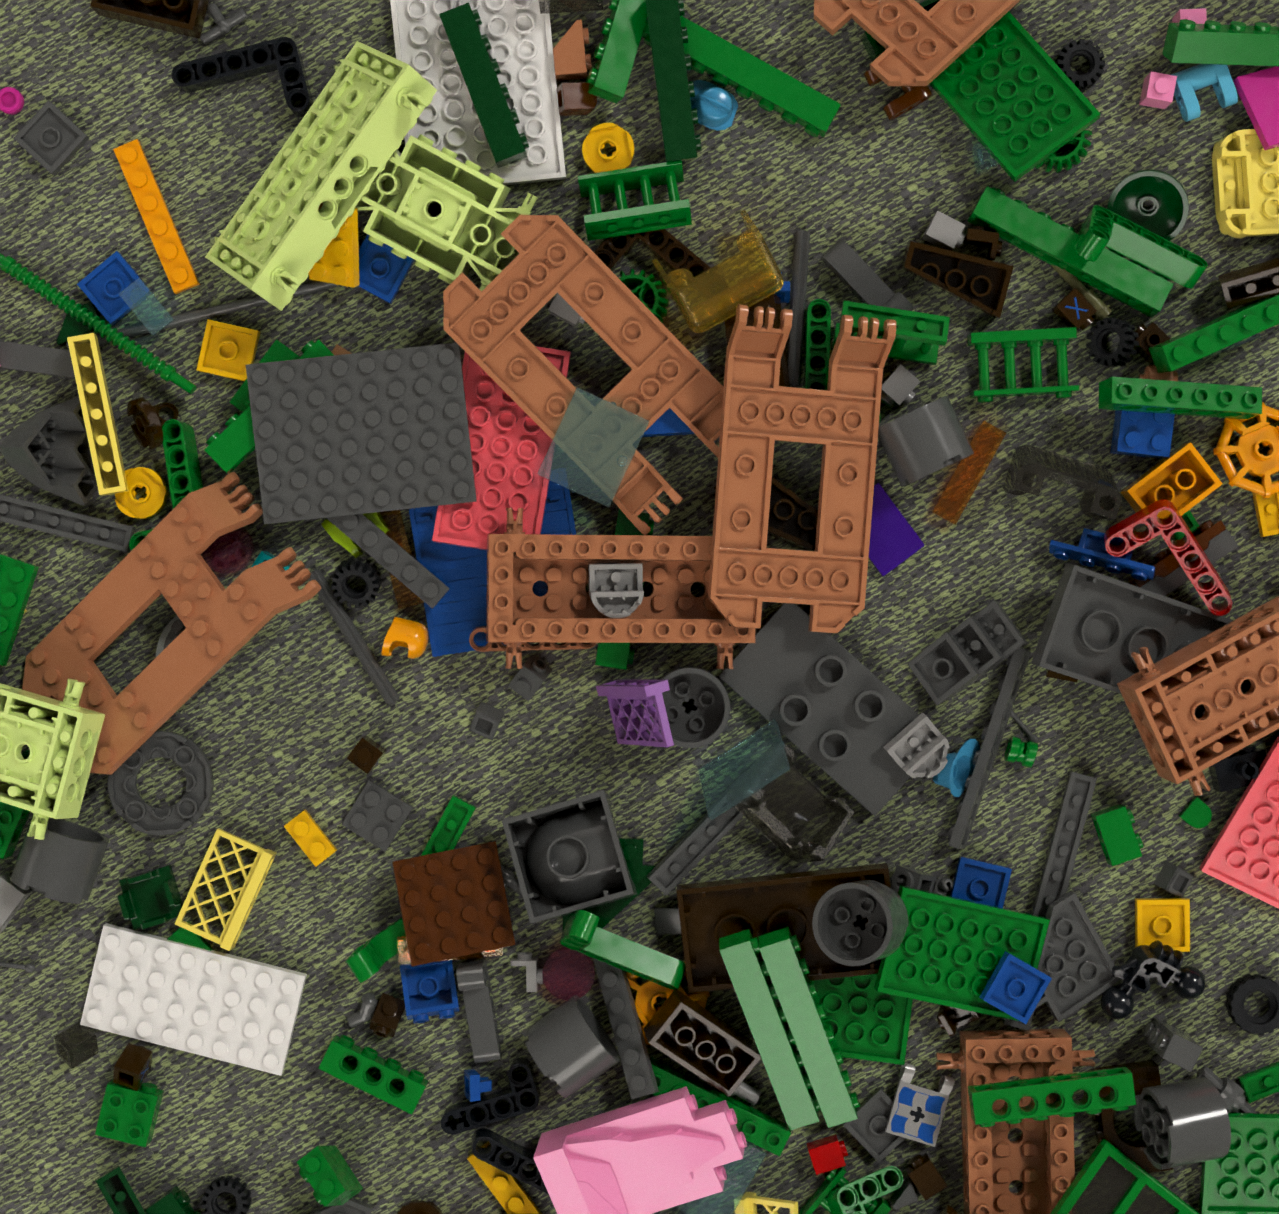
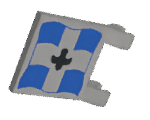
M905 1063L901 1065L899 1082L885 1132L935 1147L955 1079L948 1075H942L939 1081L938 1092L910 1084L916 1068L914 1065Z

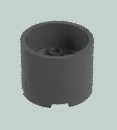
M948 395L880 426L878 430V438L901 487L974 454Z
M697 666L678 667L660 678V680H668L670 690L662 692L674 745L683 748H697L714 741L725 729L730 715L729 696L720 680L710 671ZM689 699H693V703L697 708L685 712V706L682 705L683 701L688 702Z
M50 817L48 819L45 839H34V836H27L31 824L30 820L10 880L24 890L32 887V890L44 894V897L74 904H81L82 899L88 901L109 839L93 829L67 820Z
M861 880L840 884L828 890L818 901L813 914V933L820 949L833 961L846 966L865 965L890 956L900 947L908 927L907 909L898 893L880 882ZM867 917L868 923L861 925L860 921Z
M577 995L569 998L522 1032L525 1037L528 1036L529 1041L525 1044L538 1068L551 1082L558 1084L555 1088L564 1098L570 1097L620 1061L618 1052L609 1035L590 1008Z
M1200 1077L1143 1088L1141 1094L1136 1095V1105H1134L1136 1130H1141L1143 1140L1147 1148H1144V1153L1151 1164L1157 1169L1163 1170L1220 1159L1228 1154L1231 1144V1127L1228 1112L1221 1094L1209 1079Z

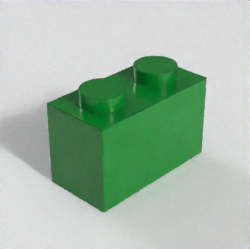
M1118 804L1090 814L1106 862L1109 865L1115 866L1142 857L1140 849L1143 848V843L1139 834L1134 833L1132 824L1135 823V820L1129 808L1126 809V806Z

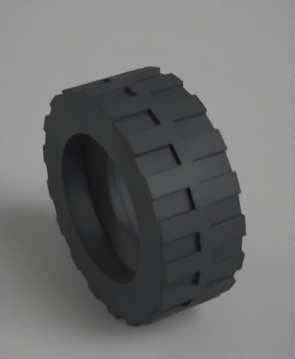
M1248 974L1243 978H1238L1230 986L1231 989L1226 995L1227 1002L1225 1003L1228 1008V1015L1237 1026L1248 1033L1264 1035V1033L1274 1032V1029L1279 1028V984L1260 974ZM1255 991L1264 993L1269 999L1268 1011L1259 1017L1250 1016L1244 1008L1245 998Z

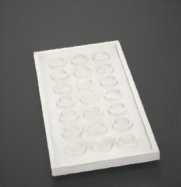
M106 923L103 925L80 1025L281 1076L284 1071L307 974L215 950L210 951L167 940V938Z

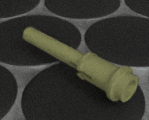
M1051 265L1072 289L1076 288L1097 310L1093 314L1095 316L1094 320L1103 321L1104 318H1107L1113 312L1110 309L1111 305H1106L1092 288L1088 290L1076 276L1065 269Z

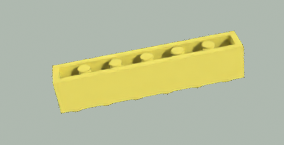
M89 333L67 337L99 495L105 496L127 492L129 489L97 335Z

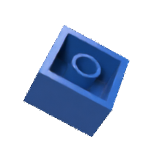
M1115 410L1110 453L1156 459L1169 458L1175 414Z

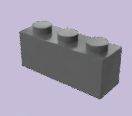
M1154 1017L1152 1022L1147 1023L1143 1031V1036H1145L1143 1041L1159 1056L1192 1072L1203 1049L1184 1031Z

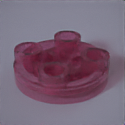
M239 528L218 537L202 553V557L208 566L216 572L229 574L238 572L245 568L252 559L254 553L253 539L246 528Z
M567 947L554 951L547 958L543 968V980L546 988L552 995L562 1000H568L574 995L581 998L591 989L595 978V967L591 958Z

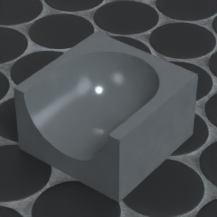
M605 790L502 820L530 924H539L573 914L577 910H586L637 895L636 887L631 878L617 833L610 797Z

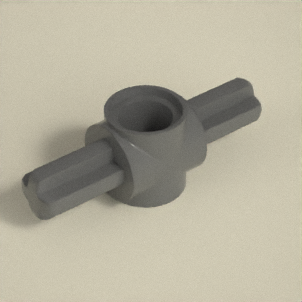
M1204 1066L1198 1069L1196 1078H1207L1216 1086L1223 1098L1228 1113H1257L1245 1102V1091L1234 1081L1226 1077L1219 1078L1208 1067Z

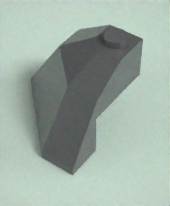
M79 396L36 413L13 429L0 445V451L10 466L41 489L80 505H86L98 489L96 477L93 474V462Z

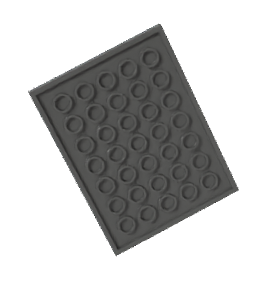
M457 343L246 365L264 524L477 502L460 346Z

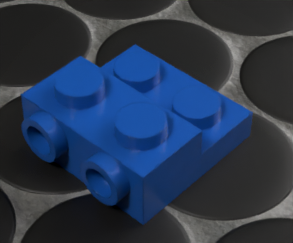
M452 958L411 967L410 963L400 964L408 1020L413 1019L415 1024L429 1021V1016L439 1015V1019H448L454 1017L455 1012L460 1011Z

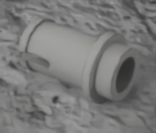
M742 1081L731 1096L736 1095L754 1106L760 1098L761 1090H757Z

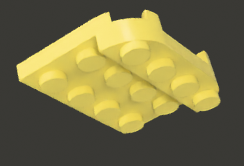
M1255 129L1235 131L1216 142L1212 153L1215 212L1219 230L1224 235L1238 239L1251 236L1279 235V147L1264 150Z

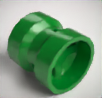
M1011 736L1006 747L1004 760L1012 763L1015 761L1021 762L1022 766L1031 768L1037 755L1038 743L1032 741L1023 742L1020 738Z

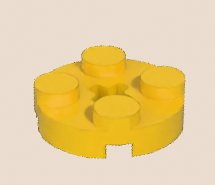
M602 123L589 131L582 144V153L586 165L593 173L625 169L631 166L635 152L634 142L626 130L614 123ZM607 143L611 147L616 148V151L612 152L610 157L601 153V150L605 149V144Z
M145 467L125 470L129 491L115 494V502L119 510L132 518L147 519L157 515L165 506L169 492L163 477L155 470ZM137 487L141 489L143 487L146 488L145 493L147 495L145 498L136 499L137 492L135 489Z

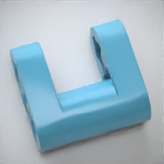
M1198 64L1171 74L1177 76L1174 96L1185 122L1196 119L1201 115L1199 102L1195 91L1212 85L1219 105L1222 108L1237 104L1238 102L1237 91L1227 65Z

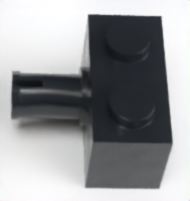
M1248 745L1241 749L1240 752L1234 753L1210 766L1209 770L1214 790L1225 792L1248 786L1251 780L1258 776L1259 767L1267 756L1265 749L1256 748L1255 745Z

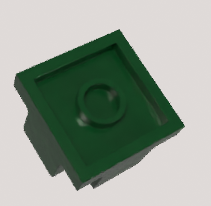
M171 864L119 880L122 893L118 895V901L124 920L131 919L134 930L139 928L146 929L178 917L183 903Z

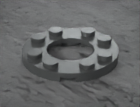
M156 731L112 775H108V793L116 813L135 830L150 835H170L194 824L206 811L214 788L212 767L203 750L188 737L171 731ZM157 757L169 758L175 761L184 771L187 781L186 790L181 800L167 808L153 807L146 803L139 795L136 785L137 775L141 767L150 759Z

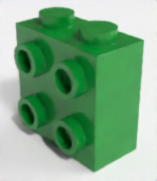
M112 1079L106 1087L95 1135L146 1147L152 1141L164 1091L157 1089V1085L152 1083H142L138 1091L114 1083Z
M335 1145L317 1146L297 1161L301 1168L299 1170L301 1177L311 1184L314 1189V1198L324 1207L343 1205L363 1190Z

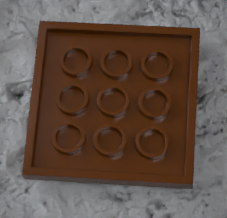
M496 841L392 862L411 967L515 945Z

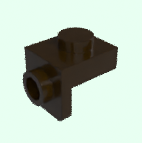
M984 226L968 228L964 233L966 236L963 243L988 247L987 260L994 261L996 257L1000 256L1002 241H998L999 233L987 231L988 228Z
M382 993L370 1023V1029L374 1030L373 1033L383 1038L388 1036L394 1037L405 1009V1002Z
M940 1005L937 1020L943 1030L946 1029L949 1036H953L957 1028L980 1019L981 1014Z

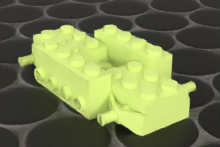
M421 134L418 138L410 135L402 153L397 149L386 162L384 170L377 175L369 191L362 196L355 208H358V211H373L363 232L370 235L368 240L382 247L385 243L392 247L391 252L403 259H406L407 256L416 260L415 266L429 272L430 268L439 273L438 278L449 284L462 272L467 276L472 267L481 279L480 282L482 284L479 289L483 291L519 254L501 233L519 215H530V211L538 197L528 192L522 206H518V208H501L511 188L503 184L505 179L490 172L489 176L481 173V166L469 160H466L465 163L457 160V153L443 147L442 151L433 147L434 141ZM339 180L336 181L334 188L338 185ZM436 201L441 205V213L437 217H432L428 213V206Z

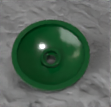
M1148 169L1134 172L1123 178L1113 189L1109 197L1107 209L1171 241L1180 233L1187 221L1189 201L1184 187L1175 177L1163 171ZM1146 200H1151L1153 205L1147 207L1143 203Z

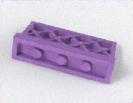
M618 679L596 686L598 696H607L618 744L670 747L674 745L662 692L670 690L668 680Z

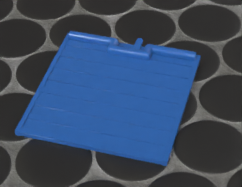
M566 467L551 470L541 534L577 535ZM438 506L409 509L417 561L450 588L433 609L424 602L432 657L474 651L475 649L471 647L469 642L470 633L476 627L486 626L487 550L433 542L432 538ZM543 581L535 582L532 588L533 593L537 596H544L548 590L546 583ZM478 632L474 635L473 639L477 645L483 646L488 643L486 641V633Z

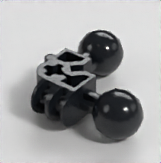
M1156 940L1149 946L1140 945L1136 947L1125 964L1112 967L1113 974L1124 981L1120 986L1110 987L1102 994L1100 999L1101 1008L1112 1019L1126 1018L1132 1013L1134 1008V998L1132 995L1136 990L1146 994L1151 987L1149 980L1151 978H1154L1157 984L1164 988L1171 982L1175 993L1181 998L1194 999L1204 992L1206 987L1205 977L1196 967H1181L1183 962L1182 952L1179 950L1173 951L1171 946L1163 945L1162 942Z

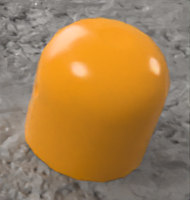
M394 617L385 636L381 655L389 657L396 647L401 646L408 648V658L420 657L426 650L429 639L426 626L416 621Z

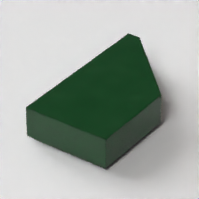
M91 301L82 305V308H87L88 312H93L94 316H99L95 305ZM68 313L62 325L57 343L59 346H62L68 342L67 337L88 334L94 331V329L89 330L88 325L84 326L82 321L78 322L76 317L72 318L70 313Z

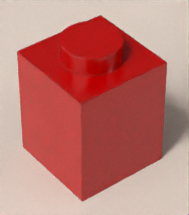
M836 1134L806 1143L816 1175L846 1166L844 1157L848 1156L844 1140L838 1142Z

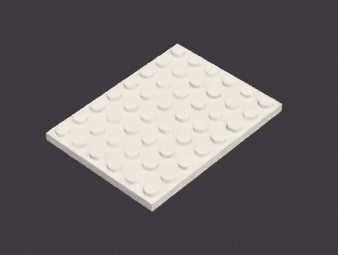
M390 0L396 59L409 64L437 89L430 105L422 111L415 126L404 137L405 145L410 135L418 138L421 134L434 141L433 147L441 151L445 147L457 153V160L463 163L469 160L481 166V173L489 176L490 172L505 179L504 185L566 179L548 0ZM468 2L472 11L477 9L482 25L478 26L481 35L486 34L492 49L487 51L491 60L496 58L501 74L497 75L500 85L505 83L511 97L506 100L509 109L515 108L520 121V123L516 124L518 133L524 132L529 144V148L525 149L526 158L500 168L497 167L439 15Z

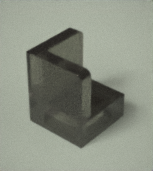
M81 1022L54 1036L58 1056L71 1069L99 1052L96 1034L87 1026L80 1025Z

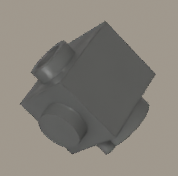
M897 865L893 876H891V889L898 893L901 885L932 892L936 876L912 867Z

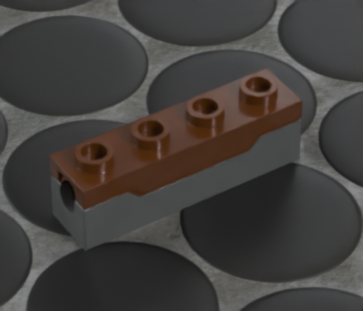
M1209 519L1197 527L1199 532L1194 534L1211 564L1239 547L1221 520L1212 522ZM1167 549L1162 550L1153 557L1155 561L1150 564L1155 567L1153 580L1147 579L1142 581L1133 577L1128 579L1131 585L1166 596L1189 580L1173 553ZM1188 554L1185 560L1189 562L1195 561L1198 555Z

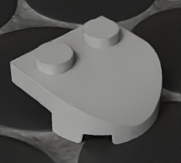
M643 563L588 564L589 596L598 611L610 618H624L631 615L641 605L644 597Z
M922 712L883 748L912 778H932L946 766L948 762L946 756L950 746L946 737L940 733L930 719Z

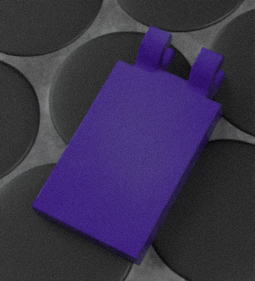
M876 483L873 494L869 560L881 576L884 577L924 547L925 544L881 485Z

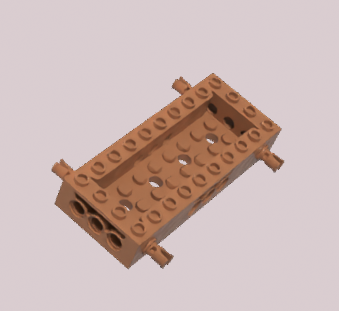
M506 508L507 532H504V534L487 535L486 641L503 642L506 645L505 669H511L514 655L517 669H523L522 645H525V642L715 643L717 645L716 669H723L724 660H726L727 669H733V645H736V643H755V628L731 626L708 598L712 536L525 534L523 532V508L517 509L516 521L513 518L512 508ZM643 563V582L646 581L651 584L652 593L648 597H643L641 605L631 615L624 618L607 617L597 610L590 596L586 593L585 588L589 583L588 564ZM543 581L546 583L548 590L544 596H537L533 593L532 588L535 582ZM695 582H700L704 586V593L700 597H694L691 594L690 588Z
M1279 596L1156 663H1153L1147 647L1139 648L1140 654L1136 652L1131 653L1139 672L1117 683L1158 776L1175 784L1188 779L1194 795H1203L1202 789L1207 791L1211 789L1202 772L1203 770L1279 729ZM1248 679L1251 684L1248 692L1242 693L1241 684L1244 680ZM1203 704L1205 713L1201 718H1196L1195 709Z
M1064 1029L960 1031L959 1053H936L935 1057L937 1060H943L936 1063L937 1070L960 1069L964 1214H1050L1075 1179L1074 1116L1060 1117L1059 1115H1051L1048 1119L1042 1121L1026 1118L1017 1124H1008L1006 1121L995 1122V1125L991 1127H980L979 1124L975 1125L971 1118L968 1086L1005 1082L1012 1076H1017L1021 1080L1073 1073L1072 1066L1095 1067L1096 1063L1092 1059H1085L1095 1057L1094 1049L1072 1050V1037ZM1050 1093L1046 1097V1103L1055 1102L1058 1096L1057 1093ZM1022 1097L1019 1101V1106L1025 1107L1029 1105L1031 1097ZM1002 1099L996 1100L992 1105V1109H1001L1005 1101ZM1013 1128H1018L1022 1132L1021 1138L1017 1141H1010L1008 1139V1132ZM1014 1180H1019L1023 1183V1188L1018 1193L1009 1191V1185ZM1076 1204L1068 1214H1076Z

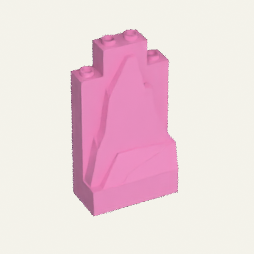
M687 1086L541 1133L533 1159L557 1214H653L723 1192L724 1181L727 1180L726 1170L723 1165L743 1159L744 1148L747 1147L744 1133L738 1131L735 1111L733 1108L729 1109L726 1100L698 1109L695 1096L693 1094L690 1095Z

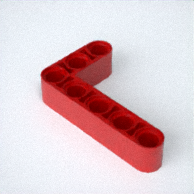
M1167 499L1158 500L1110 527L1105 532L1104 542L1106 551L1114 557L1123 556L1161 534L1209 611L1216 616H1223L1232 609V600L1227 587L1171 501ZM1162 510L1171 512L1168 518L1161 519L1157 517L1158 513ZM1137 524H1145L1147 526V529L1143 532L1133 530ZM1176 532L1185 534L1180 540H1173L1171 538ZM1115 537H1120L1124 540L1120 545H1112L1110 541ZM1188 554L1198 555L1195 561L1189 562L1185 560ZM1204 575H1209L1212 577V579L1206 583L1198 581L1199 578ZM1219 596L1226 598L1225 601L1220 604H1215L1212 602L1213 599Z

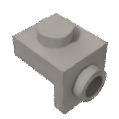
M519 952L517 957H512L510 960L511 966H526V992H537L539 984L544 983V970L539 969V956H532V952Z

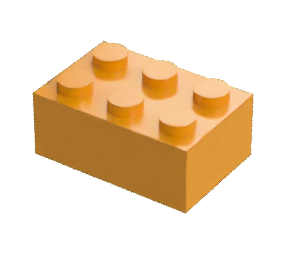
M1189 442L1182 444L1170 453L1169 458L1161 460L1120 493L1135 512L1158 500L1167 499L1175 505L1182 516L1223 483L1193 444ZM1162 510L1158 513L1157 517L1161 519L1168 518L1171 512Z

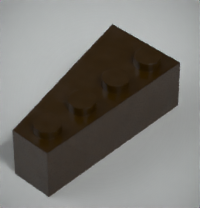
M913 241L907 243L901 266L907 272L994 318H1000L1014 267Z
M772 477L768 535L803 550L815 551L818 510L808 505L794 492L784 487L778 480Z

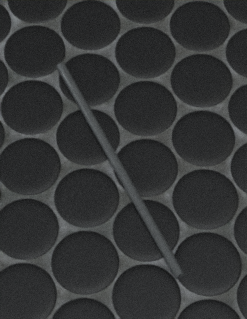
M314 281L300 285L293 294V297L341 285ZM257 295L119 329L118 333L123 332L124 337L129 336L131 338L269 304V302ZM100 334L97 335L99 345L111 343L106 341V337L101 338Z

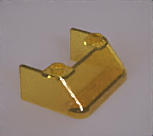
M745 210L741 211L740 214L747 231L740 234L736 242L740 252L696 277H693L689 270L683 268L666 274L657 258L652 260L664 289H666L667 294L689 329L695 333L705 332L736 315L738 304L747 305L749 308L778 292L783 287L784 280L781 271L762 234Z

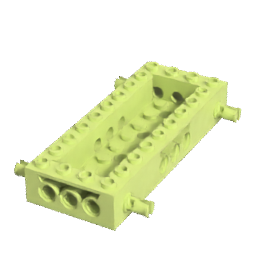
M358 41L346 58L339 60L341 65L335 66L334 75L226 228L219 230L221 235L219 238H214L215 243L205 256V258L280 311L291 302L293 294L300 284L307 279L308 273L314 264L322 258L326 247L338 235L343 223L353 214L355 206L362 196L369 191L374 179L384 170L386 162L401 146L403 138L415 126L418 117L430 105L433 96L437 92V89L409 64ZM339 180L338 185L334 188L336 181ZM323 202L321 209L318 210L319 205Z
M75 679L67 680L68 683L63 701L0 683V802L33 813L27 836H34V839H45L49 817L53 819L79 817L105 718L103 713L79 706L85 682H78ZM24 745H27L30 749V755L27 759H24L21 754Z

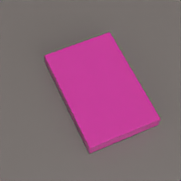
M1279 66L1236 77L1233 81L1264 150L1279 147Z

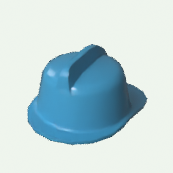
M703 80L693 81L695 97L690 98L691 109L697 108L698 123L716 131L725 130L732 126L738 108L735 97L727 90Z
M969 739L962 745L958 753L947 754L948 762L944 769L933 777L934 783L950 789L954 797H960L965 790L967 777L973 774L975 768L973 759L977 750H980L979 742L976 739Z

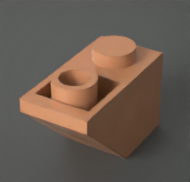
M576 20L553 48L557 81L586 79L588 77L587 70L592 68L591 54H585V44H590L588 28H583L582 20Z

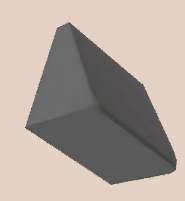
M481 702L476 710L469 731L493 741L505 711Z
M1166 861L1154 884L1182 898L1194 876Z
M678 905L654 908L657 935L682 934Z
M909 1176L905 1178L901 1187L890 1198L894 1210L918 1202Z

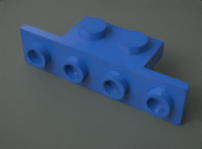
M1084 528L1078 546L1054 540L1050 541L1049 553L1058 559L1068 560L1070 558L1079 561L1080 564L1087 567H1094V565L1104 567L1108 572L1131 574L1133 578L1142 581L1147 579L1153 580L1154 566L1131 560L1134 550L1120 557L1110 555L1105 548V533ZM1115 537L1110 543L1112 545H1120L1124 540L1120 537Z

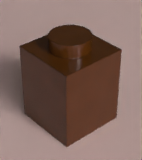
M561 83L557 87L560 116L588 115L595 109L597 96L587 93L589 83Z

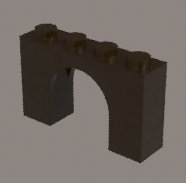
M1153 1060L1091 1069V1071L1127 1067L1133 1075L1135 1095L1141 1094L1143 1088L1161 1085L1159 1067ZM1103 1087L1099 1092V1096H1107L1110 1093V1087ZM1112 1108L1102 1109L1101 1113L1093 1114L1094 1119L1098 1118L1099 1128L1095 1129L1098 1145L1103 1139H1106L1148 1173L1173 1170V1168L1160 1170L1151 1164L1144 1153V1148H1147L1144 1140L1130 1141L1116 1134L1113 1123L1115 1110H1112ZM1110 1156L1101 1166V1170H1105L1110 1178L1133 1175Z

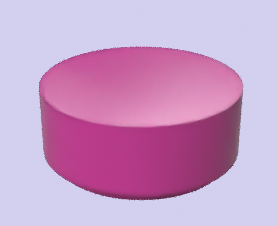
M13 87L1 89L0 110L9 115L19 113L24 106L23 95Z

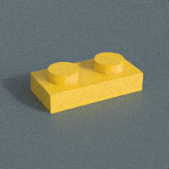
M1252 492L1260 537L1279 534V492L1271 495L1269 499H1263L1261 495Z
M306 809L284 825L285 829L315 867L337 851L336 847Z

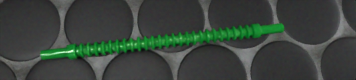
M0 253V269L2 271L10 273L11 277H16L17 281H22L23 285H28L29 289H34L35 293H40L41 297H46L47 301H52V304L58 305L59 309H64L66 314L70 313L72 318L76 317L78 322L82 321L84 326L88 325L89 330L94 329L95 334L100 333L101 338L106 337L107 342L112 341L113 346L118 345L119 350L124 349L125 354L130 353L131 358L136 357L137 362H142V365L148 366V369L151 371L154 370L156 375L160 374V377L166 382L171 381L189 394L194 393L197 386L178 374L175 367L170 364L166 365L164 360L160 361L158 356L154 357L152 352L148 353L146 348L142 349L141 344L136 345L135 340L130 341L129 336L124 337L123 332L118 333L117 328L112 329L111 324H106L105 320H100L99 316H94L93 312H88V309L82 308V305L79 303L76 304L74 299L70 300L68 295L64 296L62 291L58 292L56 287L52 288L50 283L46 284L44 279L40 280L38 275L34 276L33 271L28 272L27 267L22 268L21 263H17L12 257H5Z

